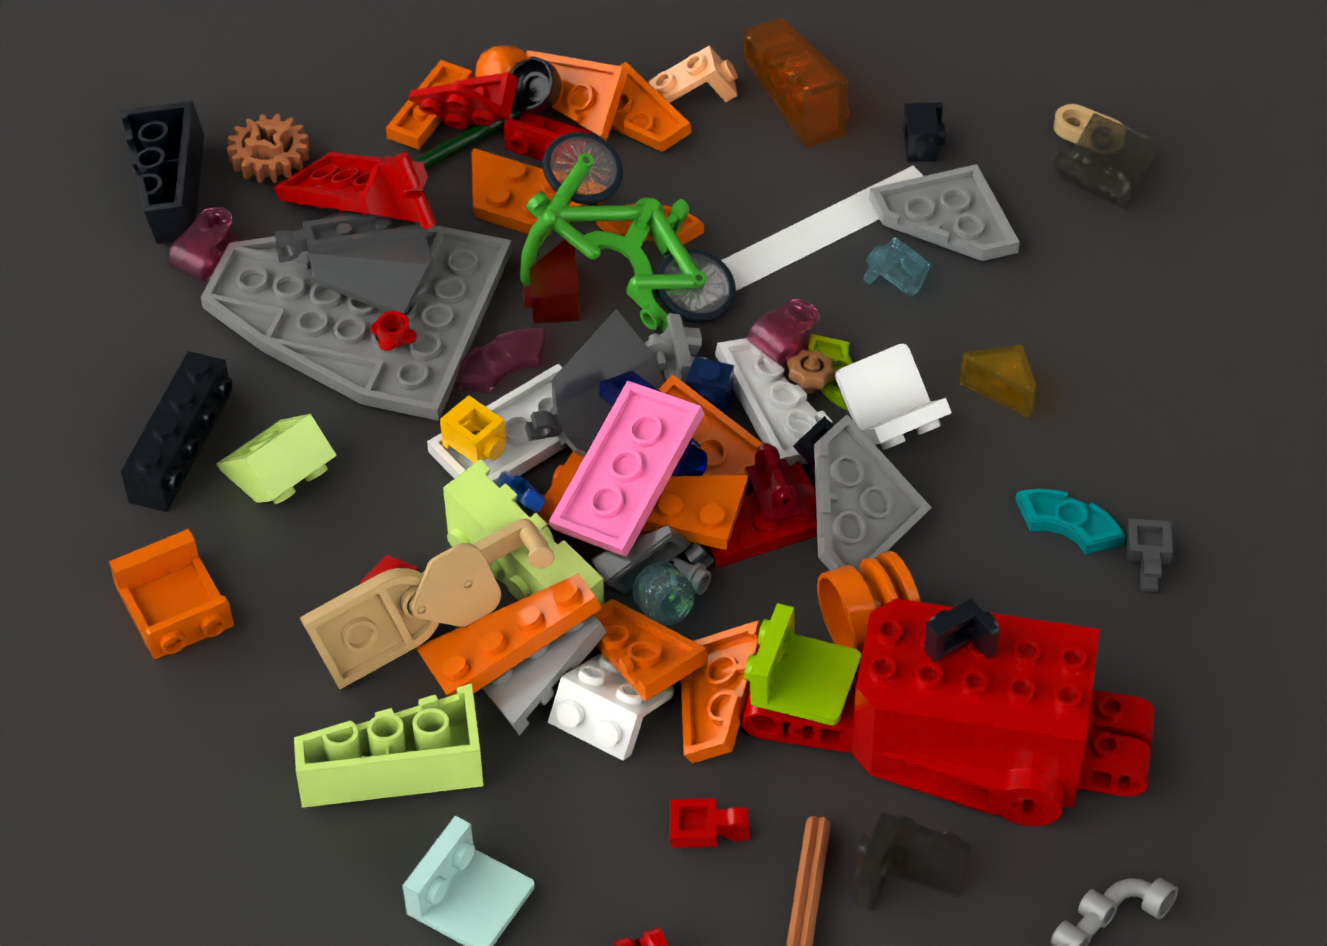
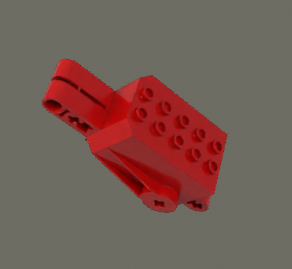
M895 598L870 612L860 667L839 723L828 725L752 706L750 688L741 722L743 729L756 738L852 753L855 759L871 776L988 814L1000 815L1016 824L1043 826L1057 821L1062 814L1063 806L1074 808L1077 789L1118 796H1136L1145 792L1148 786L1155 707L1144 698L1093 690L1100 633L1098 628L991 613L1000 628L997 654L987 659L971 642L935 663L924 651L926 623L942 610L949 611L954 607Z

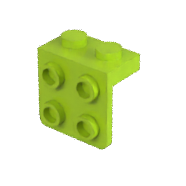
M777 603L771 620L764 619L761 624L758 636L760 648L757 655L750 654L746 663L744 680L750 681L751 705L828 725H835L841 720L860 667L861 653L854 648L795 634L794 607Z

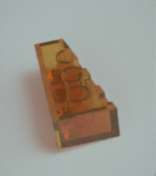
M782 17L743 29V59L804 148L845 136L846 119L849 118L847 105L849 80Z

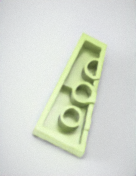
M481 459L443 487L448 529L447 539L452 547L462 543L474 544L519 519L531 520L547 541L549 548L554 552V561L546 568H536L529 563V550L525 545L489 564L493 575L508 587L516 599L521 600L579 574L596 596L600 605L604 604L603 577L565 540L557 544L547 523L537 513L529 517L515 501L518 495L506 483L499 488L487 476L491 469Z
M472 683L458 687L457 694L439 700L436 694L418 699L419 706L394 713L392 708L376 712L375 717L364 723L356 725L350 720L294 737L296 775L302 808L483 786L481 753Z

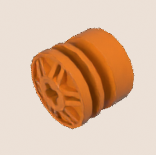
M888 550L879 553L876 558H864L859 564V571L854 566L844 565L821 573L817 581L819 605L834 644L857 649L861 654L863 652L870 612L895 598L921 602L910 571L904 561L894 551Z

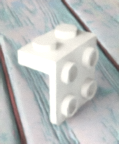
M906 344L895 345L838 369L835 374L852 420L875 445L881 444L883 450L906 441L903 434L913 429H916L919 435L941 426L939 418L952 413L946 398L930 401L911 351Z
M600 653L561 676L548 723L624 761L632 755L643 717L670 700L675 689L673 686H670L645 702L604 654Z

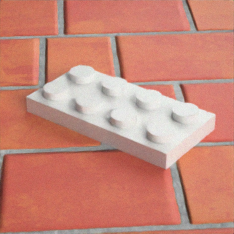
M559 364L486 406L503 418L506 426L507 442L504 452L496 460L492 461L486 458L483 461L491 469L487 476L494 483H496L502 471L509 472L512 477L520 476L566 448L561 447L559 437L529 441L524 427L527 422H532L530 417L532 412L551 411L553 407L552 379L562 369ZM441 433L427 441L428 452L454 479L474 464L451 447L449 450L442 445Z

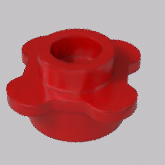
M389 311L382 314L371 325V333L377 335L379 348L384 351H391L402 346L404 343L412 344L417 338L416 331L409 327L408 317L398 311Z

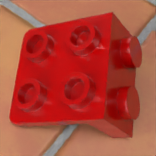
M505 72L457 80L451 84L411 90L408 99L419 105V109L422 112L436 115L445 120V124L448 127L466 129L467 126L476 124L488 126L496 121L510 119L518 77Z

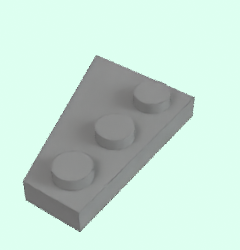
M593 614L482 689L520 736L529 725L526 718L539 703L544 706L555 694L552 688L565 672L568 673L578 667L607 632Z

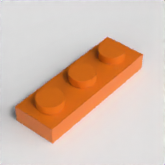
M440 60L417 89L451 84L457 80L473 78V71ZM408 99L387 125V139L420 150L443 119L436 115L422 112L419 109V105Z

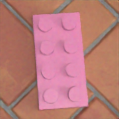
M627 380L551 516L549 524L552 529L627 557L704 416L702 407Z

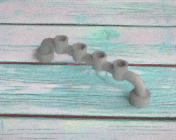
M1159 877L1153 883L1136 878L1117 881L1103 895L1094 889H1090L1083 897L1078 908V913L1084 916L1077 926L1066 920L1063 921L1055 930L1051 939V945L1088 946L1098 929L1106 927L1111 922L1117 907L1123 900L1129 897L1142 898V910L1160 920L1174 904L1178 894V887Z

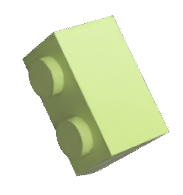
M306 414L277 421L216 463L222 473L256 503L273 501L274 504H278L296 492L293 486L304 478L309 482L326 472L328 468L325 463L337 455L312 415Z

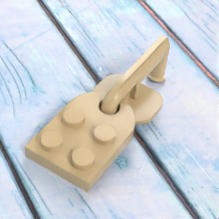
M519 519L474 544H458L435 556L428 562L423 573L408 568L384 571L299 618L340 690L423 644L435 632L439 623L465 627L491 613L500 602L501 590L489 567L490 563L525 545L529 550V563L536 568H546L553 563L554 552L549 548L547 541L531 520Z

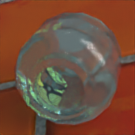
M665 562L653 563L645 567L637 575L633 583L632 595L638 608L645 616L664 626L674 625L682 621L690 613L694 605L695 592L692 583L674 565Z

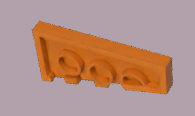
M576 574L492 612L468 626L459 627L416 647L447 697L457 694L458 687L471 683L474 694L602 609V606L580 575Z

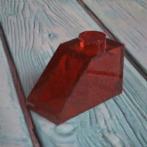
M563 240L529 268L530 285H523L524 309L532 308L533 324L580 321L575 247Z

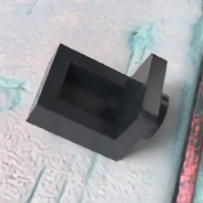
M970 598L949 611L942 610L926 623L924 651L936 663L972 642L989 659L997 654L1000 628L994 616L988 611H983Z

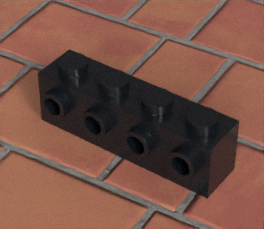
M190 351L186 353L121 470L129 503L164 512L168 511L231 395L233 382L228 376L226 360Z

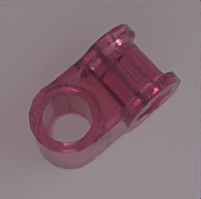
M210 207L203 210L187 231L173 244L169 255L170 265L203 281H209L230 242H237L234 233L231 232L233 219L230 212L222 207Z
M799 299L789 300L788 303L778 309L761 316L750 330L747 341L775 363L782 365L790 357L805 348L807 344L806 336L810 328L817 324L820 314L813 305Z

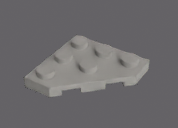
M977 164L870 188V201L882 225L980 261L1019 252L1020 241Z
M845 415L814 444L818 558L829 570L844 565H851L859 571V564L864 558H876L879 553L888 551L932 507L848 415Z

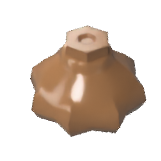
M801 350L798 355L787 360L789 379L799 384L806 393L813 394L816 390L823 389L827 383L835 380V371L833 369L835 362L833 359L824 356L820 350Z

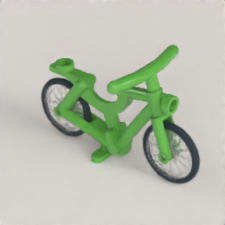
M575 132L565 134L555 139L548 146L543 156V172L547 182L556 191V194L549 199L541 191L534 195L526 204V209L537 218V221L530 228L522 250L520 280L523 284L530 285L535 281L537 254L548 234L554 231L590 259H597L601 254V249L605 248L618 251L629 259L633 265L635 275L630 279L626 293L642 308L640 311L641 320L651 330L660 327L665 332L668 328V314L656 303L654 298H659L671 313L680 314L681 319L691 322H710L727 313L733 305L736 295V285L731 271L719 258L706 251L685 249L676 235L680 232L689 213V206L685 200L679 199L676 201L667 218L664 216L665 210L663 205L658 200L648 197L640 199L636 205L569 206L571 201L581 204H594L607 200L614 195L623 179L621 159L609 143L588 133ZM633 221L625 237L603 231H593L583 235L567 223ZM648 233L665 258L654 275L650 262L641 249Z

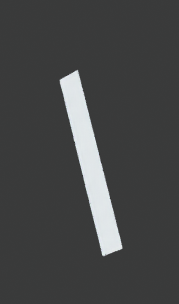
M911 166L721 260L733 275L736 291L879 220L870 201V188L923 177V175L914 166ZM712 265L700 270L706 275L707 281L701 288L699 297L696 300H690L687 297L679 298L690 312H695L728 295L724 277Z

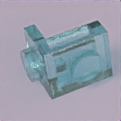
M895 237L884 247L876 246L869 254L865 262L869 267L863 280L870 284L881 275L908 296L913 297L920 291L932 264Z

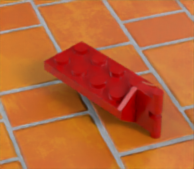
M329 152L274 187L279 201L296 203L297 205L317 206L320 209H338L340 212L352 211L362 215L371 214L419 222L422 229H429L437 224L426 195L423 192L428 178L422 162L411 161L408 152L384 158Z

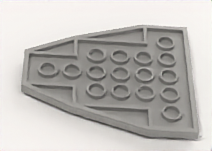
M433 226L432 228L425 229L434 265L406 314L409 319V327L416 331L417 338L412 344L404 343L402 346L391 351L380 349L377 335L371 333V325L386 312L314 283L308 251L301 252L292 261L279 263L275 236L230 242L201 296L202 307L262 352L362 405L439 421L512 253V240L443 226Z

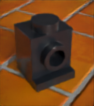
M942 102L905 104L903 137L907 162L937 161V156L939 155L938 146L945 144L944 123H941Z

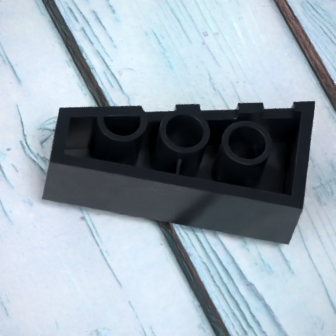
M193 101L119 110L131 153L130 157L136 174L143 210L156 243L194 239L204 131Z

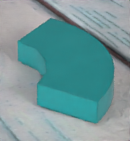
M1028 489L1016 492L1015 501L1030 532L1049 531L1062 534L1075 542L1084 554L1111 549L1125 544L1126 535L1119 524L1106 511L1093 502L1088 505L1080 500L1068 497V492L1059 490Z

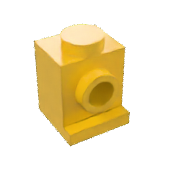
M470 395L440 418L442 445L448 450L451 447L473 463L479 459L484 461L486 458L492 461L496 460L506 448L505 420Z

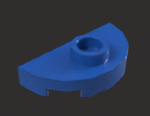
M502 471L495 484L500 488L506 483L518 495L515 501L520 507L524 505L539 514L546 501L545 497L530 481L518 475L512 477L509 472Z

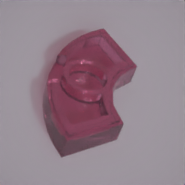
M531 328L505 332L497 335V340L481 348L475 347L461 362L455 376L453 389L493 393L498 382L509 373L523 368H539L545 343V329Z

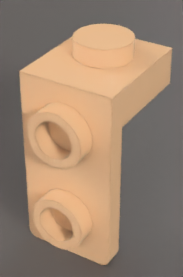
M710 45L692 54L670 69L661 72L649 81V84L669 103L705 82H708L725 102L738 96L734 81L738 78L735 68L728 59L723 61Z

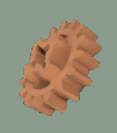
M264 114L260 115V121L254 122L248 118L246 119L247 127L236 126L234 128L235 135L228 136L229 146L227 151L229 162L232 163L234 172L242 171L243 178L246 180L255 175L257 183H261L265 177H270L271 181L275 183L279 175L283 174L286 178L292 176L291 169L300 171L303 169L302 161L309 160L308 150H310L308 134L304 133V126L302 124L295 126L294 119L291 117L284 122L280 120V114H275L272 120H267Z

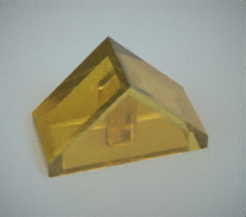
M1022 344L968 351L962 356L959 384L1027 418L1033 414L1037 386Z

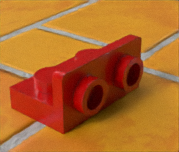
M523 112L517 121L509 119L504 123L505 150L543 161L546 149L558 137L575 132L591 134V131L537 114ZM570 142L560 146L551 155V165L572 170L579 156L585 153L590 144Z

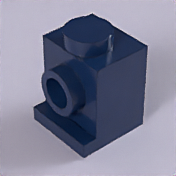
M694 357L686 379V385L727 415L733 399L734 365Z

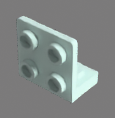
M457 816L451 820L402 885L407 915L464 946H494L535 888L533 879L476 850L473 845L471 823Z

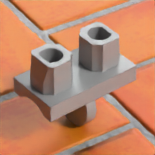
M669 313L667 316L668 328L660 335L657 333L651 334L648 338L649 340L644 344L655 356L659 370H664L666 380L673 374L686 384V379L695 357L691 355L698 354L701 348L702 336L700 328L683 327L680 314Z

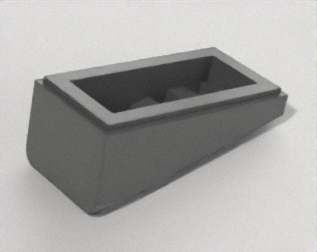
M667 525L638 537L627 557L607 550L591 560L598 573L603 577L605 584L622 594H626L688 548L690 542L685 536Z

